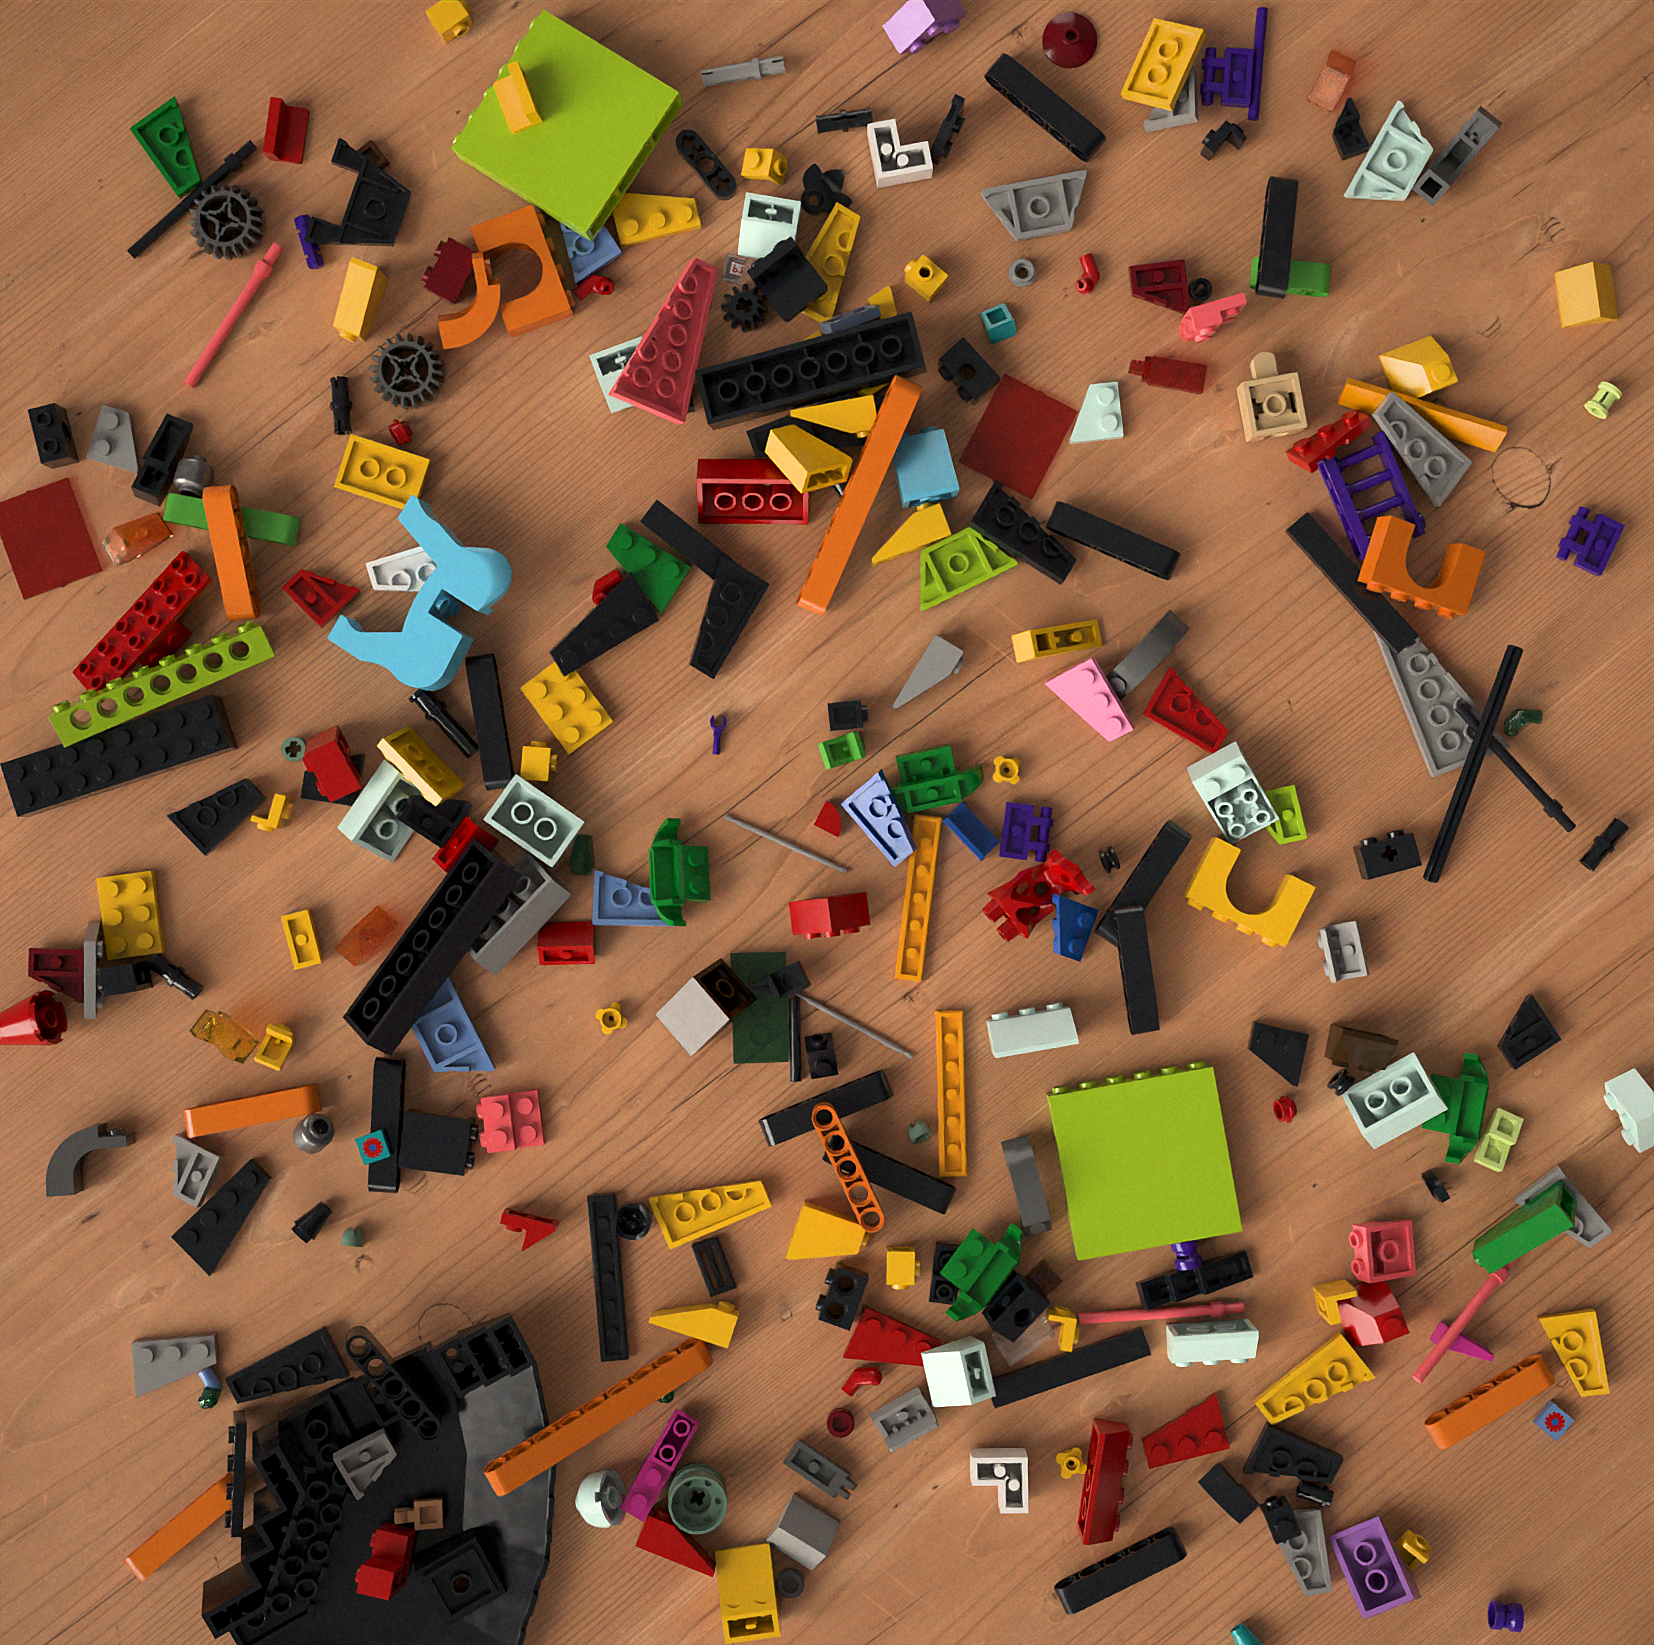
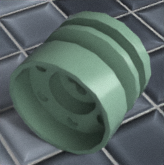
M692 1462L683 1465L673 1474L668 1488V1507L672 1521L679 1529L689 1534H704L714 1530L721 1524L727 1511V1495L723 1477L716 1468L706 1463ZM697 1490L698 1493H702V1496L692 1495V1491Z

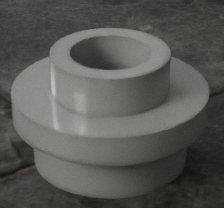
M1027 259L1015 260L1010 265L1008 271L1009 279L1015 286H1029L1036 277V268ZM1023 269L1027 272V276L1020 278L1017 275V271Z

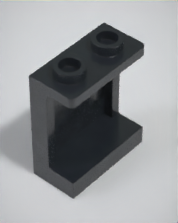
M410 1108L405 1112L398 1167L464 1176L469 1169H473L475 1153L471 1152L472 1141H477L479 1125H475V1117L459 1118L429 1114Z

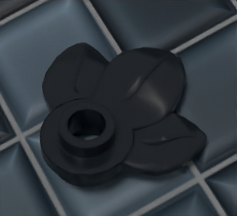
M814 163L805 171L802 179L804 191L800 201L806 213L818 215L824 211L830 214L836 202L846 208L851 205L852 200L847 195L840 193L844 182L843 170L834 169L822 174L821 169ZM812 195L818 198L816 206H812L809 202Z

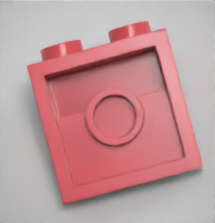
M1244 292L1189 308L1181 320L1182 324H1179L1182 340L1187 342L1195 340L1196 343L1210 340L1212 338L1211 335L1217 332L1220 325L1234 321L1235 316L1240 314V311L1247 304Z
M539 1089L484 1095L481 1097V1103H477L476 1109L478 1120L483 1119L484 1130L480 1131V1143L482 1147H487V1153L511 1151L516 1148L545 1144Z
M1404 1218L1386 1222L1371 1221L1353 1224V1232L1349 1234V1242L1355 1250V1260L1351 1263V1269L1353 1274L1357 1276V1280L1375 1283L1416 1275L1412 1220Z

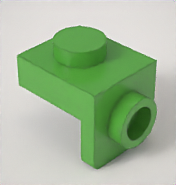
M858 731L818 743L826 770L866 757L865 744Z

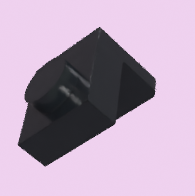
M1225 121L1216 132L1211 129L1201 142L1205 146L1200 154L1209 161L1225 140L1239 150L1247 137L1237 124H1230L1228 121Z
M861 699L827 703L830 731L863 728V722L868 721L867 705H861Z
M817 1033L812 1036H806L805 1046L811 1079L839 1075L832 1033Z
M1271 1496L1263 1504H1260V1510L1265 1517L1276 1545L1302 1535L1291 1505L1285 1496Z

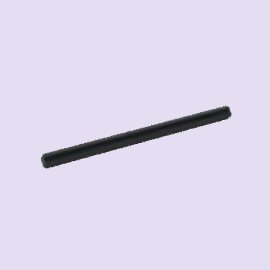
M1507 646L1423 878L1431 883L1439 882L1523 654L1521 647Z

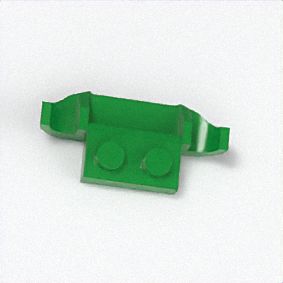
M950 744L895 755L901 782H896V786L890 788L900 811L908 813L962 802V799L972 794L984 780L982 764H978L974 768L965 771L955 770Z
M667 818L656 832L651 847L648 849L651 903L654 904L658 915L666 924L684 927L686 926V921L682 918L681 907L685 905V902L707 903L711 900L708 846L682 845V840H677V832L681 824L680 818Z
M1464 1052L1463 1056L1464 1061L1460 1079L1431 1074V1080L1448 1109L1422 1123L1423 1129L1450 1134L1445 1162L1460 1164L1474 1149L1481 1137L1490 1086L1487 1071L1480 1056Z
M1011 1223L996 1244H993L972 1228L940 1272L941 1275L962 1290L952 1306L946 1311L949 1317L957 1322L977 1314L988 1306L1019 1263L1023 1242V1231Z

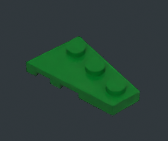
M175 96L129 128L180 199L202 183L180 106Z

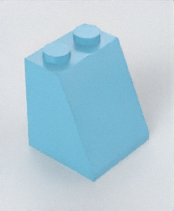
M936 426L921 429V434L910 436L909 432L903 433L892 458L903 510L918 507L927 502L936 503L957 498L960 489L944 429L937 430Z

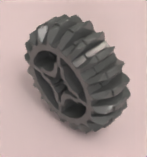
M223 183L221 191L215 185L211 187V194L202 191L204 199L202 201L194 199V203L198 208L189 209L190 213L196 217L188 220L189 225L194 227L190 233L194 238H197L196 244L199 247H204L206 254L214 253V257L217 259H221L224 255L227 260H232L234 253L239 259L243 258L242 251L244 249L248 253H252L250 245L252 243L260 245L256 235H264V231L259 226L266 224L265 219L260 217L264 211L260 206H257L258 200L255 197H250L248 190L240 191L238 185H233L230 189L227 184ZM223 204L219 210L213 211L216 207ZM238 204L244 206L246 210L247 223L238 218ZM228 218L233 221L229 225L226 223V226L221 223L225 220L228 221ZM208 221L216 226V241L211 239L208 233ZM237 233H242V234H241L240 236H238L236 239H234V240L231 241L232 237H233L235 234H237Z
M411 333L406 335L405 341L400 334L396 335V343H393L389 338L386 339L388 345L386 349L380 345L377 347L382 353L381 356H372L373 361L378 363V365H372L369 368L371 372L377 373L370 378L372 383L378 384L374 390L378 394L383 393L382 399L385 402L391 399L393 407H397L401 402L402 408L407 410L410 402H412L413 407L417 409L420 405L419 400H422L426 405L429 404V399L426 396L431 394L433 397H437L438 394L433 388L435 386L438 388L443 387V383L437 380V378L446 376L444 371L438 370L445 365L443 360L437 359L441 353L437 349L432 350L434 345L430 341L424 344L422 336H418L414 341ZM405 351L417 352L415 355L411 354L406 359H400L396 356ZM425 358L429 366L426 380L420 376V369ZM389 363H392L395 367V374L391 378L393 380L392 383L389 385L387 369ZM399 364L404 368L408 367L411 369L417 379H414L411 375L407 376ZM409 384H415L419 387L411 392L398 391L400 388L404 389Z

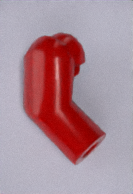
M617 568L595 581L592 600L596 606L605 598L614 585L623 580Z
M858 1367L852 1372L841 1389L846 1394L853 1396L860 1385L877 1386L881 1383L883 1377L881 1372L875 1367Z

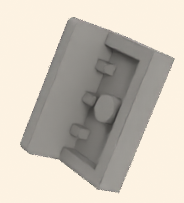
M1358 920L1326 925L1320 928L1318 944L1320 949L1324 950L1326 960L1323 962L1324 972L1327 977H1330L1331 983L1370 974Z
M919 1387L870 1413L872 1421L884 1437L890 1452L906 1446L908 1443L939 1426L932 1407Z

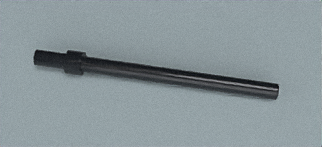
M249 140L235 154L231 152L224 159L225 163L127 250L128 253L136 259L186 214L189 209L196 205L194 199L201 200L203 198L202 191L209 193L212 185L217 186L232 171L236 173L243 166L242 162L258 149L253 142Z
M1461 703L1455 708V711L1476 733L1480 720L1464 703ZM1492 735L1488 747L1544 806L1543 811L1550 818L1554 817L1567 832L1572 831L1576 824L1562 810L1564 807L1556 799H1552Z

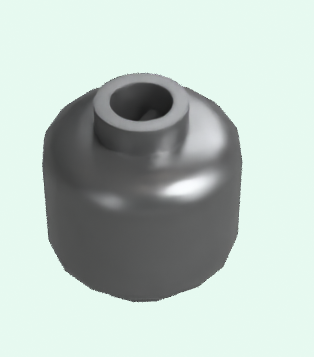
M191 455L190 458H183L178 462L174 476V485L178 488V492L181 495L200 498L203 495L204 487H211L214 469L207 463L204 457Z
M319 1113L307 1115L296 1125L293 1131L295 1145L301 1151L309 1154L318 1153L323 1150L334 1137L333 1123L328 1117Z

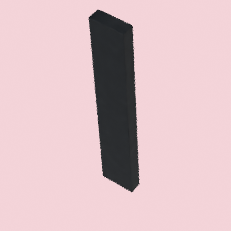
M1308 512L1285 531L1395 655L1399 654L1419 637L1416 631L1381 593L1368 590L1366 588L1367 584L1358 581L1360 569Z
M616 1194L588 1195L587 1203L601 1362L629 1360L620 1241L613 1223L617 1212Z
M1138 1327L1074 1349L1072 1352H1065L993 1377L996 1396L992 1397L991 1400L994 1408L996 1409L1151 1355L1143 1329Z

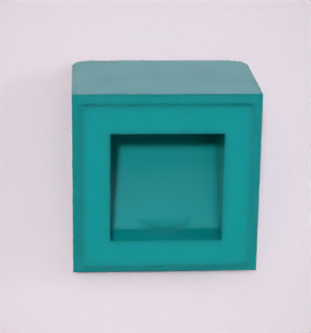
M1005 303L979 313L991 344L1016 335L1015 321Z

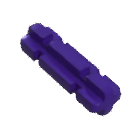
M299 215L294 219L296 229L300 230L298 235L304 255L308 256L306 258L308 268L311 270L319 269L324 266L322 254H318L320 251L319 244H308L304 241L311 218L309 215Z

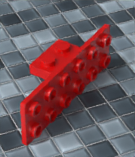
M181 551L110 631L97 643L91 652L73 670L75 677L87 691L95 689L97 692L106 688L105 684L113 679L121 677L123 680L137 663L142 666H148L149 669L160 665L159 660L175 654L193 634L189 628L177 621V619L204 591L212 579L188 553Z

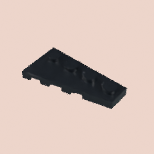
M846 394L816 405L852 399L851 394ZM790 415L746 431L756 458L768 456L765 453L770 430L793 424L804 431L816 425L825 442L834 448L864 445L867 437L857 438L856 433L849 434L794 418Z
M995 480L968 526L1061 585L1077 559L1052 535H1048L1039 526L1040 523L1033 516L1030 517L1013 496L1010 498L1001 489L1003 486Z
M629 572L595 608H592L585 615V618L576 627H573L549 651L562 676L565 677L659 621L632 572Z
M253 1158L250 1159L171 1238L208 1276H211L272 1177Z
M323 1326L231 1374L224 1380L235 1401L239 1404L284 1391L297 1390L313 1384L318 1385L334 1379L347 1378L351 1374L326 1326Z
M244 1410L233 1411V1426L228 1427V1444L232 1443V1454L227 1455V1472H231V1482L226 1483V1500H231L230 1511H225V1528H230L231 1538L243 1537L247 1421Z

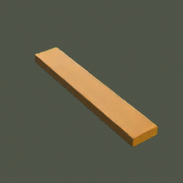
M1348 378L1338 397L1337 404L1373 415L1388 393L1394 391ZM1394 392L1446 438L1496 452L1507 433V426Z
M914 814L912 838L917 849L909 855L894 979L922 982L942 817Z
M963 1010L935 1011L939 1177H966L967 1144Z

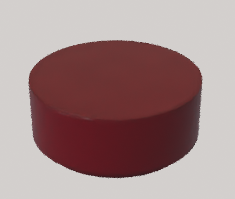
M845 1408L832 1410L827 1417L828 1431L838 1438L851 1434L854 1429L852 1413Z

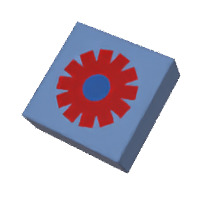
M1549 1401L1533 1422L1555 1441H1558L1574 1420L1552 1401Z

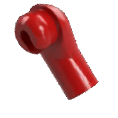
M1092 253L1079 258L1084 273L1077 280L1075 287L1082 295L1090 294L1100 279V273Z
M594 274L576 286L573 291L580 300H583L590 293L610 295L614 291V283L608 277Z

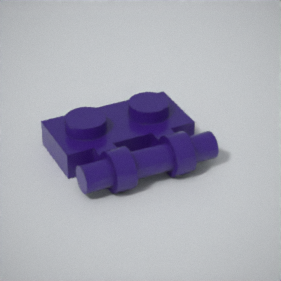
M1214 47L1206 48L1205 58L1202 59L1201 67L1204 70L1203 83L1200 84L1202 105H1213V95H1221V106L1248 108L1251 98L1254 49L1226 47L1224 58H1216L1217 49ZM1215 70H1223L1222 83L1214 82Z
M1580 506L1576 515H1572L1569 521L1570 528L1565 538H1561L1558 544L1560 549L1556 558L1566 561L1570 552L1577 555L1573 563L1574 566L1598 577L1602 575L1625 525L1602 514H1597L1594 521L1591 522L1586 519L1590 510ZM1584 530L1588 533L1581 545L1575 541L1580 531Z
M1006 802L999 857L1027 860L1028 849L1036 850L1035 861L1045 862L1047 852H1050L1051 844H1048L1050 827H1053L1054 819H1051L1053 808L1042 807L1041 816L1034 817V805ZM1032 825L1039 826L1037 842L1030 841Z

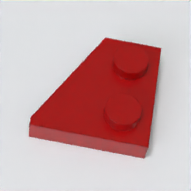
M301 569L281 587L321 629L360 594V590L357 587L338 583L336 580L315 575V573Z

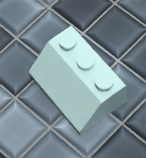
M384 759L337 828L352 842L392 863L414 832L413 829L399 821L395 816L411 794L422 795V792L403 776L402 771L397 766Z
M515 774L483 819L553 869L556 868L569 850L585 823L517 774Z
M1062 1002L1047 1004L1046 1010L1036 1011L1035 1007L1019 1009V1014L1008 1016V1012L992 1014V1019L986 1020L991 1052L995 1058L1079 1044L1071 1009L1068 1006H1063Z
M1414 1052L1387 1066L1386 1070H1380L1351 1086L1342 1094L1362 1136L1373 1149L1380 1147L1448 1109Z
M1248 1318L1166 1324L1167 1354L1171 1363H1175L1176 1366L1188 1367L1192 1365V1362L1202 1361L1206 1365H1216L1220 1363V1360L1245 1363L1248 1361L1247 1358H1255L1259 1333Z

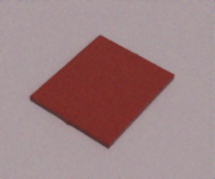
M1004 373L959 463L992 479L993 482L997 480L1001 485L1032 500L1078 411L1045 395L1043 391H1038Z
M64 478L32 491L28 490L24 494L0 502V537L24 600L59 587H65L67 584L103 571L69 478Z

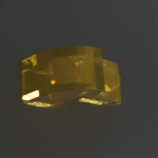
M206 1009L189 1030L195 1038L213 1044L224 1057L242 1064L260 1043L246 1027L220 1010L215 1013Z

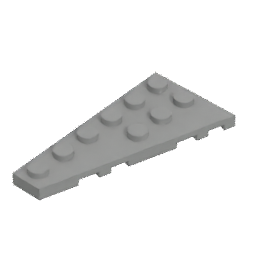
M1373 630L1430 777H1436L1464 766L1475 732L1459 716L1455 708L1464 703L1481 720L1482 714L1476 708V704L1451 674L1446 672L1439 664V660L1420 641V637L1416 638L1399 654L1395 655ZM1494 730V737L1506 749L1511 747L1508 744V742L1505 739H1502V737L1497 733V731ZM1489 747L1486 751L1485 757L1494 754V752Z

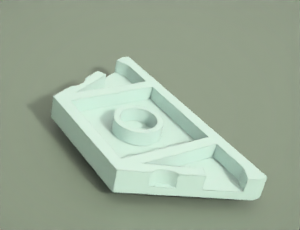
M1399 100L1395 103L1343 195L1345 198L1404 201L1432 154L1433 148L1427 139L1421 136L1420 129L1415 121L1411 122L1403 110L1405 106Z

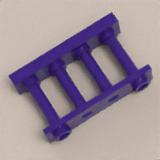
M1383 431L1371 437L1374 445L1340 459L1333 456L1330 460L1323 458L1317 463L1358 562L1364 560L1371 539L1369 534L1366 535L1362 526L1364 520L1400 506L1406 521L1415 524L1412 534L1414 539L1426 534L1424 529L1426 528L1425 519L1420 512L1417 513L1393 456L1394 446ZM1379 455L1385 470L1350 485L1344 483L1341 476L1343 469ZM1388 480L1390 481L1395 496L1362 510L1355 509L1352 502L1353 495Z

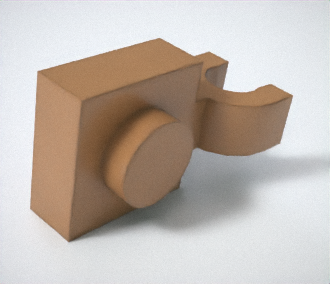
M442 1497L414 1500V1508H395V1524L415 1522V1530L443 1528Z

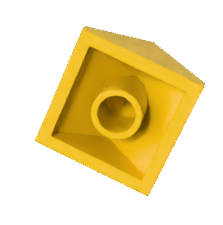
M1590 262L1554 274L1562 328L1618 320L1611 265Z

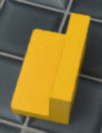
M518 61L507 65L510 76L493 83L512 134L543 122L526 74Z
M1345 1279L1312 1286L1318 1313L1330 1325L1342 1323L1337 1301L1358 1296L1357 1290Z

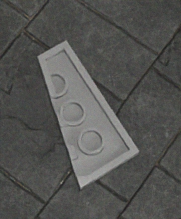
M1394 392L1388 393L1372 416L1433 505L1440 506L1473 462Z

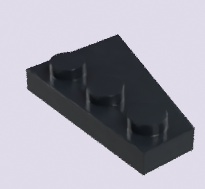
M1266 1421L1243 1467V1472L1246 1474H1254V1472L1267 1473L1272 1477H1280V1475L1293 1476L1299 1480L1332 1483L1344 1459L1341 1454L1274 1424L1271 1425V1423Z

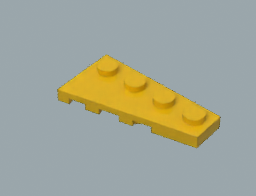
M761 1179L648 1198L669 1249L678 1247L772 1207Z
M1338 1332L1256 1397L1253 1402L1271 1425L1304 1411L1308 1406L1324 1402L1330 1396L1341 1391L1346 1392L1354 1388L1355 1385L1363 1381L1368 1382L1376 1377L1342 1334Z

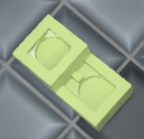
M1496 1108L1481 1138L1473 1161L1496 1172L1503 1171L1510 1147L1516 1144L1524 1119L1503 1109Z

